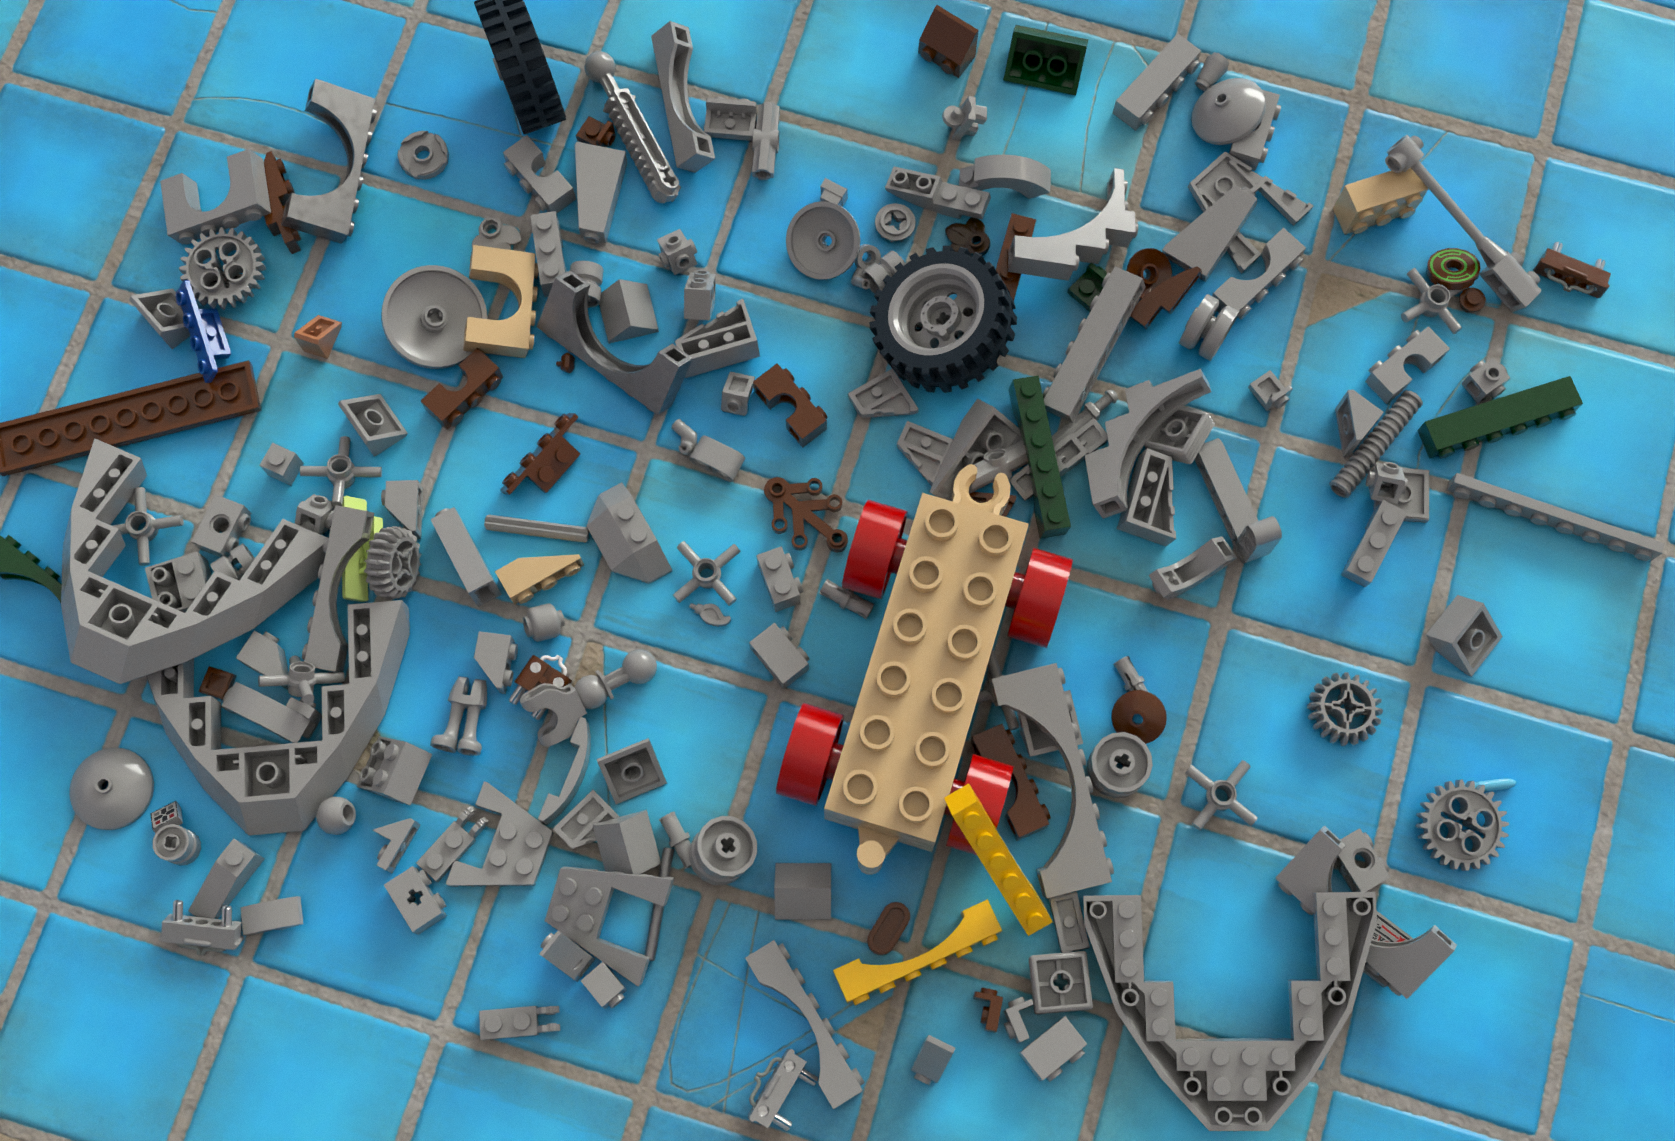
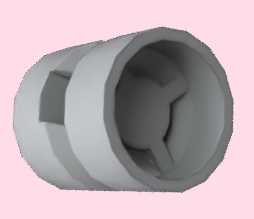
M895 251L888 252L880 258V264L873 263L862 272L863 278L870 280V289L874 294L877 289L881 291L884 289L883 279L886 275L892 277L897 272L895 269L896 265L900 262L903 266L906 264Z
M590 261L573 262L570 265V270L590 284L587 308L598 306L601 298V287L599 286L603 281V267Z
M242 543L230 551V557L222 556L210 565L213 571L216 570L240 581L255 557L245 544ZM237 563H240L242 565V568H240L239 571L235 567Z
M170 824L160 828L155 833L153 850L163 860L180 866L188 865L199 856L201 841L194 832L182 826Z

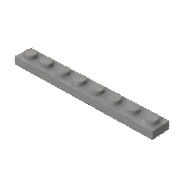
M1456 473L1448 482L1446 491L1452 492L1458 498L1478 501L1480 505L1487 508H1499L1510 516H1522L1531 519L1530 521L1534 524L1554 527L1563 534L1581 536L1586 542L1607 545L1613 551L1633 554L1639 560L1652 561L1663 553L1665 543Z

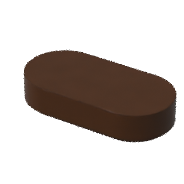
M900 902L888 904L874 924L867 938L868 947L874 954L886 955L893 950L910 920V912L904 904Z

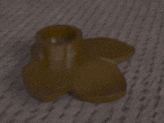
M970 217L966 225L954 223L945 228V233L950 242H952L950 246L955 252H958L960 247L967 248L971 255L977 252L983 256L988 252L990 239L985 234L984 223L978 218Z

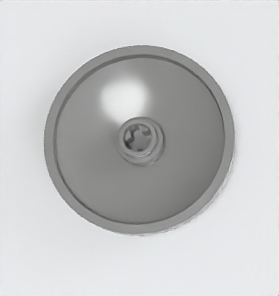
M438 265L416 267L398 277L385 295L381 312L383 331L391 347L408 362L429 369L449 368L464 361L472 353L471 351H463L467 317L487 319L484 299L474 283L460 272Z

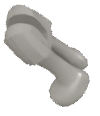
M458 676L448 697V701L451 703V711L447 728L444 734L432 737L430 743L432 747L450 753H456L457 749L459 753L469 756L481 754L482 745L477 741L476 729L480 710L486 709L487 685L485 680L475 679L471 694L467 695L469 678ZM464 709H467L463 737L458 743L460 723Z

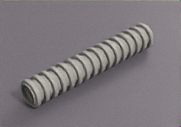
M1408 390L1403 391L1396 400L1397 402L1392 405V408L1378 422V426L1374 427L1373 432H1370L1368 438L1358 447L1359 450L1354 452V456L1350 457L1349 462H1346L1344 468H1341L1339 474L1334 477L1335 480L1330 482V487L1334 493L1340 497L1348 498L1351 492L1356 489V486L1361 483V480L1371 470L1370 468L1375 465V462L1380 459V456L1393 443L1394 438H1397L1399 432L1413 418V414H1416L1418 408H1421L1423 405V401L1416 393Z

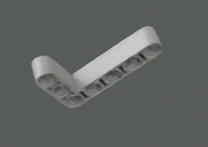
M1217 438L1204 443L1194 460L1242 563H1247L1269 555L1282 538L1278 521L1273 516L1258 521L1222 441Z

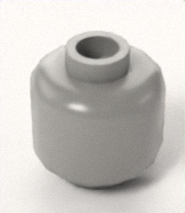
M550 603L529 608L526 616H523V626L527 637H532L537 642L559 636L561 626L565 625L562 611H557Z

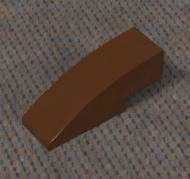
M1198 266L1188 269L1155 287L1137 303L1130 318L1147 329L1162 309L1171 315L1202 275V269Z

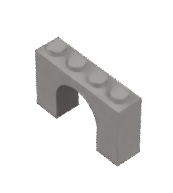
M250 149L227 156L230 189L225 200L218 207L210 211L202 212L197 183L185 174L181 173L161 180L167 235L182 245L191 244L192 239H200L201 233L205 236H210V229L217 234L220 227H223L224 230L236 228L239 224L259 220L262 216L271 214L263 159Z

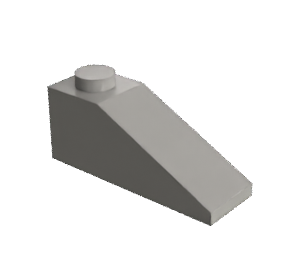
M233 838L215 861L188 911L196 917L218 919L222 914V907L232 902L264 861V858L243 842Z
M928 1035L911 1068V1071L916 1073L914 1078L929 1086L931 1081L938 1083L955 1051V1047Z

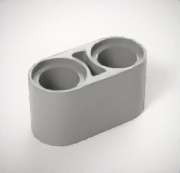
M703 435L689 460L696 466L726 481L733 482L745 457L735 449Z

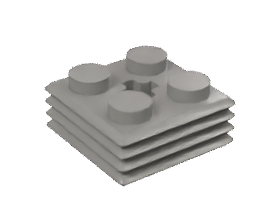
M1182 407L1167 418L1146 440L1144 444L1145 449L1148 448L1170 456L1173 461L1192 464L1214 427L1215 422H1213L1208 412Z
M1085 951L1032 955L1029 957L1035 1014L1082 1011L1093 1008L1088 960ZM1057 975H1061L1062 980H1067L1068 985L1063 987V991L1053 984V981L1058 977Z

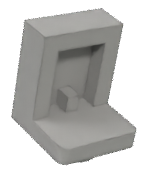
M1271 370L1248 386V389L1266 411L1273 407L1279 409L1290 400L1288 396L1293 390L1290 385L1284 387Z
M291 697L286 707L310 719L308 726L302 734L303 737L309 739L322 719V714L315 709V703L306 704L302 698L298 701Z
M1020 997L1008 1002L1009 1008L1004 1010L1008 1021L1004 1023V1027L1010 1040L1015 1038L1016 1043L1030 1038L1019 1011L1034 1005L1032 999L1025 1001L1024 997Z

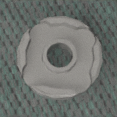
M428 131L411 133L404 138L400 150L398 149L397 156L401 168L407 175L415 179L426 180L434 178L443 172L448 164L449 152L446 143L439 135H434ZM421 151L430 152L429 156L425 159L417 158L418 153Z

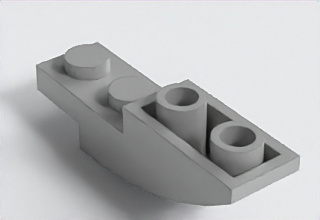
M893 167L885 186L886 191L907 202L957 219H961L962 215L983 219L991 199L989 192L944 183L940 176L899 167Z

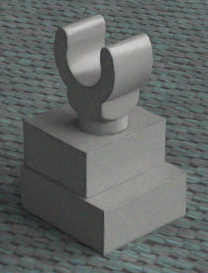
M827 178L824 179L820 186V200L844 206L848 199L847 189Z

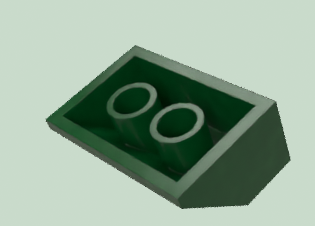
M1015 25L1003 80L1076 95L1089 39Z

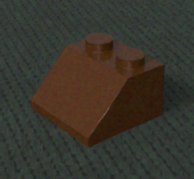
M936 5L919 39L918 53L924 60L932 61L940 66L945 73L953 74L959 78L975 58L979 30Z

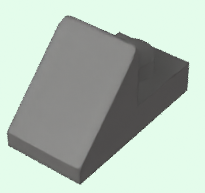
M409 818L373 829L377 834L390 840V843L384 845L377 857L379 860L377 866L390 873L394 872L420 827L418 822Z

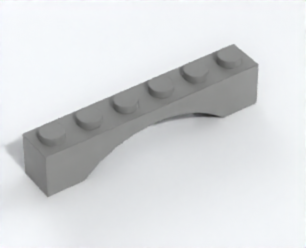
M669 21L651 35L676 166L677 168L696 173L713 161L715 155L711 136L705 133L697 124L689 104L687 81L689 63L693 51L689 27Z
M335 505L334 511L330 513L328 521L331 527L330 534L325 539L323 545V552L326 553L324 564L320 565L318 571L319 589L315 591L313 596L314 615L309 619L307 631L310 633L308 644L304 645L302 651L304 662L312 663L315 668L333 672H343L348 643L342 634L338 620V587L349 560L370 538L374 518L373 512Z
M775 940L745 957L760 985L771 988L787 997L800 1009L808 1020L815 1034L820 1055L818 1084L834 1110L861 1093L863 1090L860 1085L865 1082L857 1068L851 1070L845 1060L850 1057L842 1043L836 1045L832 1039L831 1034L835 1033L828 1019L824 1018L821 1020L816 1012L820 1006L812 992L806 995L801 985L806 982L798 968L792 970L787 960L791 957L783 943L777 945Z

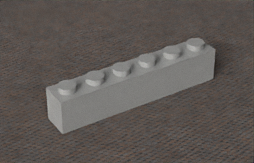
M1114 267L1111 274L1107 273L1100 295H1096L1091 302L1090 314L1087 319L1084 318L1078 327L1079 334L1075 342L1071 341L1067 347V357L1063 364L1060 363L1057 366L1052 385L1050 387L1047 386L1043 392L1046 411L1072 423L1076 419L1145 289L1143 278L1118 267Z

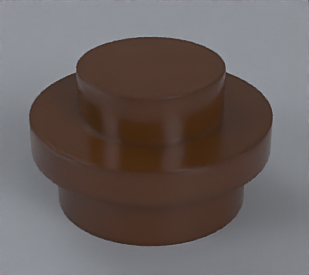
M1473 287L1466 288L1459 296L1460 307L1468 313L1480 311L1486 302L1483 292Z

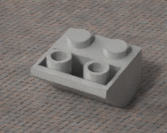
M197 551L145 568L152 599L183 613L187 611L211 577L208 560Z
M379 736L371 747L370 758L360 773L357 787L395 802L411 805L432 754L408 742Z

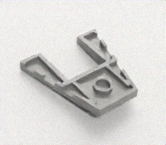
M1227 152L1222 153L1188 185L1190 192L1203 212L1235 185L1239 188L1247 187L1254 193L1259 191L1293 226L1314 207L1311 203L1306 204L1296 198L1297 195L1288 189L1285 191L1276 186L1270 178L1262 177L1253 172L1252 167ZM1238 232L1227 249L1228 254L1241 274L1261 255L1240 232Z
M564 866L560 868L545 922L626 979L640 986L643 983L650 957L599 938L611 897L615 888L657 905L665 906L671 892L674 877H656L647 874L635 875L617 871L605 872L596 869Z

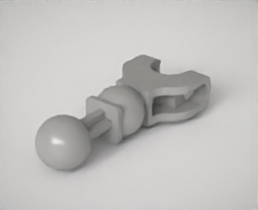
M641 649L633 650L625 656L621 668L605 676L597 670L595 671L597 676H583L576 682L575 687L571 684L557 687L553 684L543 683L523 694L520 698V704L528 712H535L544 708L552 710L551 720L538 731L540 744L549 747L569 738L573 734L580 716L582 717L587 714L585 708H599L606 702L607 697L611 700L614 699L611 692L613 689L629 681L635 684L649 682L656 674L657 663L650 652Z

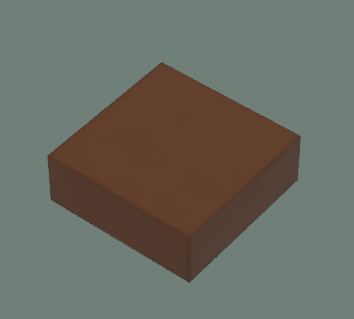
M209 666L199 692L223 700L228 689L233 687L237 676Z

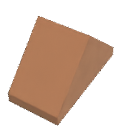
M317 315L294 333V338L304 352L328 359L342 327V322Z

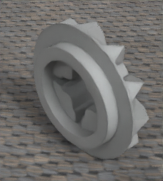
M897 203L888 204L881 208L875 218L876 231L879 232L881 238H886L891 243L898 240L902 242L908 236L911 237L916 224L913 212L907 206ZM892 216L897 222H901L899 230L895 229L893 225L889 226Z

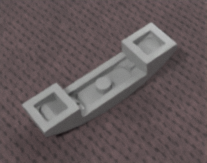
M581 716L570 740L572 746L578 748V752L559 797L548 793L538 817L542 824L548 825L567 808L584 779L591 751V734L589 723L586 718Z

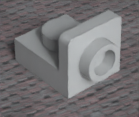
M729 372L722 391L721 410L746 416L755 377Z

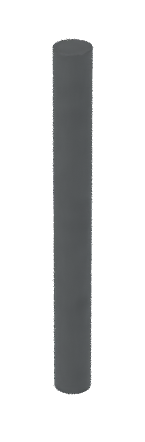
M663 848L658 877H670L674 849ZM653 903L644 954L650 957L649 961H655L664 906Z

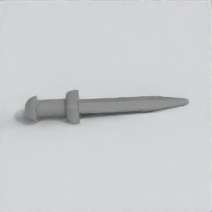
M1106 390L1105 395L1094 404L1092 402L1086 403L1084 410L1077 415L1073 423L1068 422L1052 435L1053 445L1058 444L1070 433L1074 434L1092 418L1099 420L1100 412L1110 403H1116L1118 399L1117 393L1113 390Z

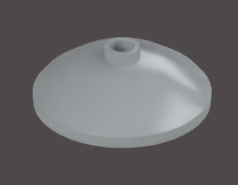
M1244 78L1227 79L1211 86L1199 97L1192 111L1191 121L1196 134L1203 141L1215 145L1230 144L1243 139L1255 130L1265 114L1266 99L1264 93L1255 82Z
M825 201L808 204L794 215L788 226L786 234L787 252L794 266L806 276L814 279L838 277L853 265L860 249L858 225L853 216L838 204ZM828 236L832 239V243L829 246L825 242Z
M123 748L103 749L87 757L76 769L70 784L71 805L76 815L83 822L101 830L121 829L135 822L147 810L153 797L154 778L150 767L138 754ZM108 781V787L102 790V784Z

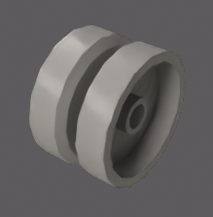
M1207 294L1189 318L1179 344L1191 350L1203 338L1204 340L1199 348V355L1211 361L1229 333L1240 311L1227 305L1223 307L1216 318L1214 315L1219 307V300Z
M1126 732L1112 733L1102 738L1091 752L1087 763L1088 776L1093 787L1102 795L1114 799L1126 798L1136 793L1149 778L1153 766L1152 756L1147 745L1137 736ZM1117 763L1122 764L1123 768L1118 769L1116 767Z
M720 816L711 819L695 835L689 847V861L693 871L701 880L712 885H726L735 882L753 864L757 855V840L752 829L744 821L731 816Z

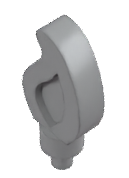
M691 603L689 606L708 625L726 626L731 621V617L723 616L721 610L715 604L702 605L698 603L695 605Z

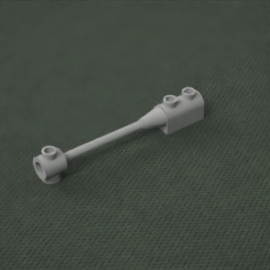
M1405 135L1387 151L1388 156L1385 158V162L1388 168L1395 173L1405 172L1411 168L1476 243L1475 245L1487 265L1479 274L1511 312L1526 308L1541 292L1537 285L1540 282V277L1533 271L1526 273L1521 267L1524 260L1519 253L1512 252L1510 254L1488 237H1484L1419 161L1424 156V153L1420 150L1424 146L1422 140L1417 136L1410 138L1408 135Z

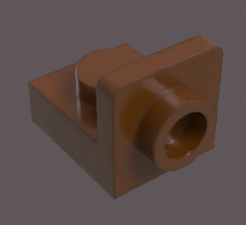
M588 116L576 134L577 141L601 147H610L616 137L612 122L607 121L606 124H603Z
M981 988L980 992H974L973 999L989 1002V1007L983 1006L980 1023L985 1024L984 1031L996 1033L1003 997L997 996L998 991Z

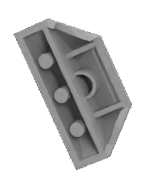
M621 482L599 494L586 526L611 571L648 584L672 572V568L655 535L624 484Z

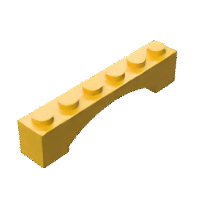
M970 784L944 797L954 820L1027 935L1030 936L1051 924L1053 921L1044 903L1010 853Z
M988 899L961 912L963 919L958 927L938 946L918 957L887 965L862 964L858 958L834 969L833 973L847 1004L852 1001L855 1006L870 999L869 993L878 989L880 994L896 987L895 981L905 978L906 982L922 975L921 969L928 966L932 970L947 964L945 958L956 954L957 958L973 952L971 946L980 942L984 947L997 941V934L1001 933L1002 929Z

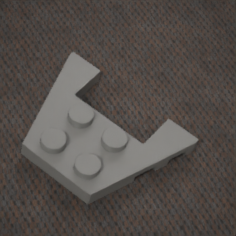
M484 781L475 805L502 814L482 869L455 860L446 885L451 887L535 886L554 832L488 782Z

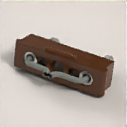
M1555 242L1552 249H1546L1533 269L1536 274L1564 286L1563 290L1571 292L1574 289L1596 298H1601L1610 287L1608 281L1611 273L1603 270L1606 263L1605 260L1601 262L1602 259H1597L1595 266L1589 265L1562 254L1563 244L1560 243L1559 245V242Z

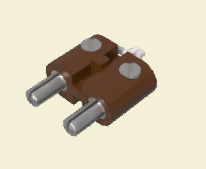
M532 655L514 681L518 686L509 698V702L516 705L525 691H529L543 683L553 684L557 687L571 684L572 680L566 676L567 669L562 664L563 658L559 655L555 657L545 655L541 658ZM544 660H558L559 667L563 670V674L558 670L552 668L549 664L544 662ZM547 708L541 709L540 712L537 710L531 716L533 718L536 716L535 719L539 720Z

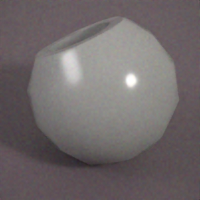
M337 796L324 800L319 805L316 813L318 826L325 833L341 835L348 831L356 819V811L353 804L346 798Z

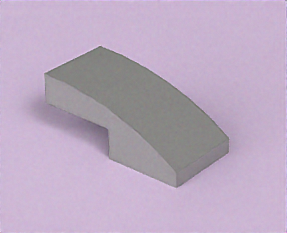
M300 896L240 907L243 935L251 936L271 930H283L303 925Z

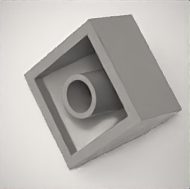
M1457 595L1451 604L1447 606L1446 610L1426 634L1436 652L1471 677L1503 637L1484 603Z

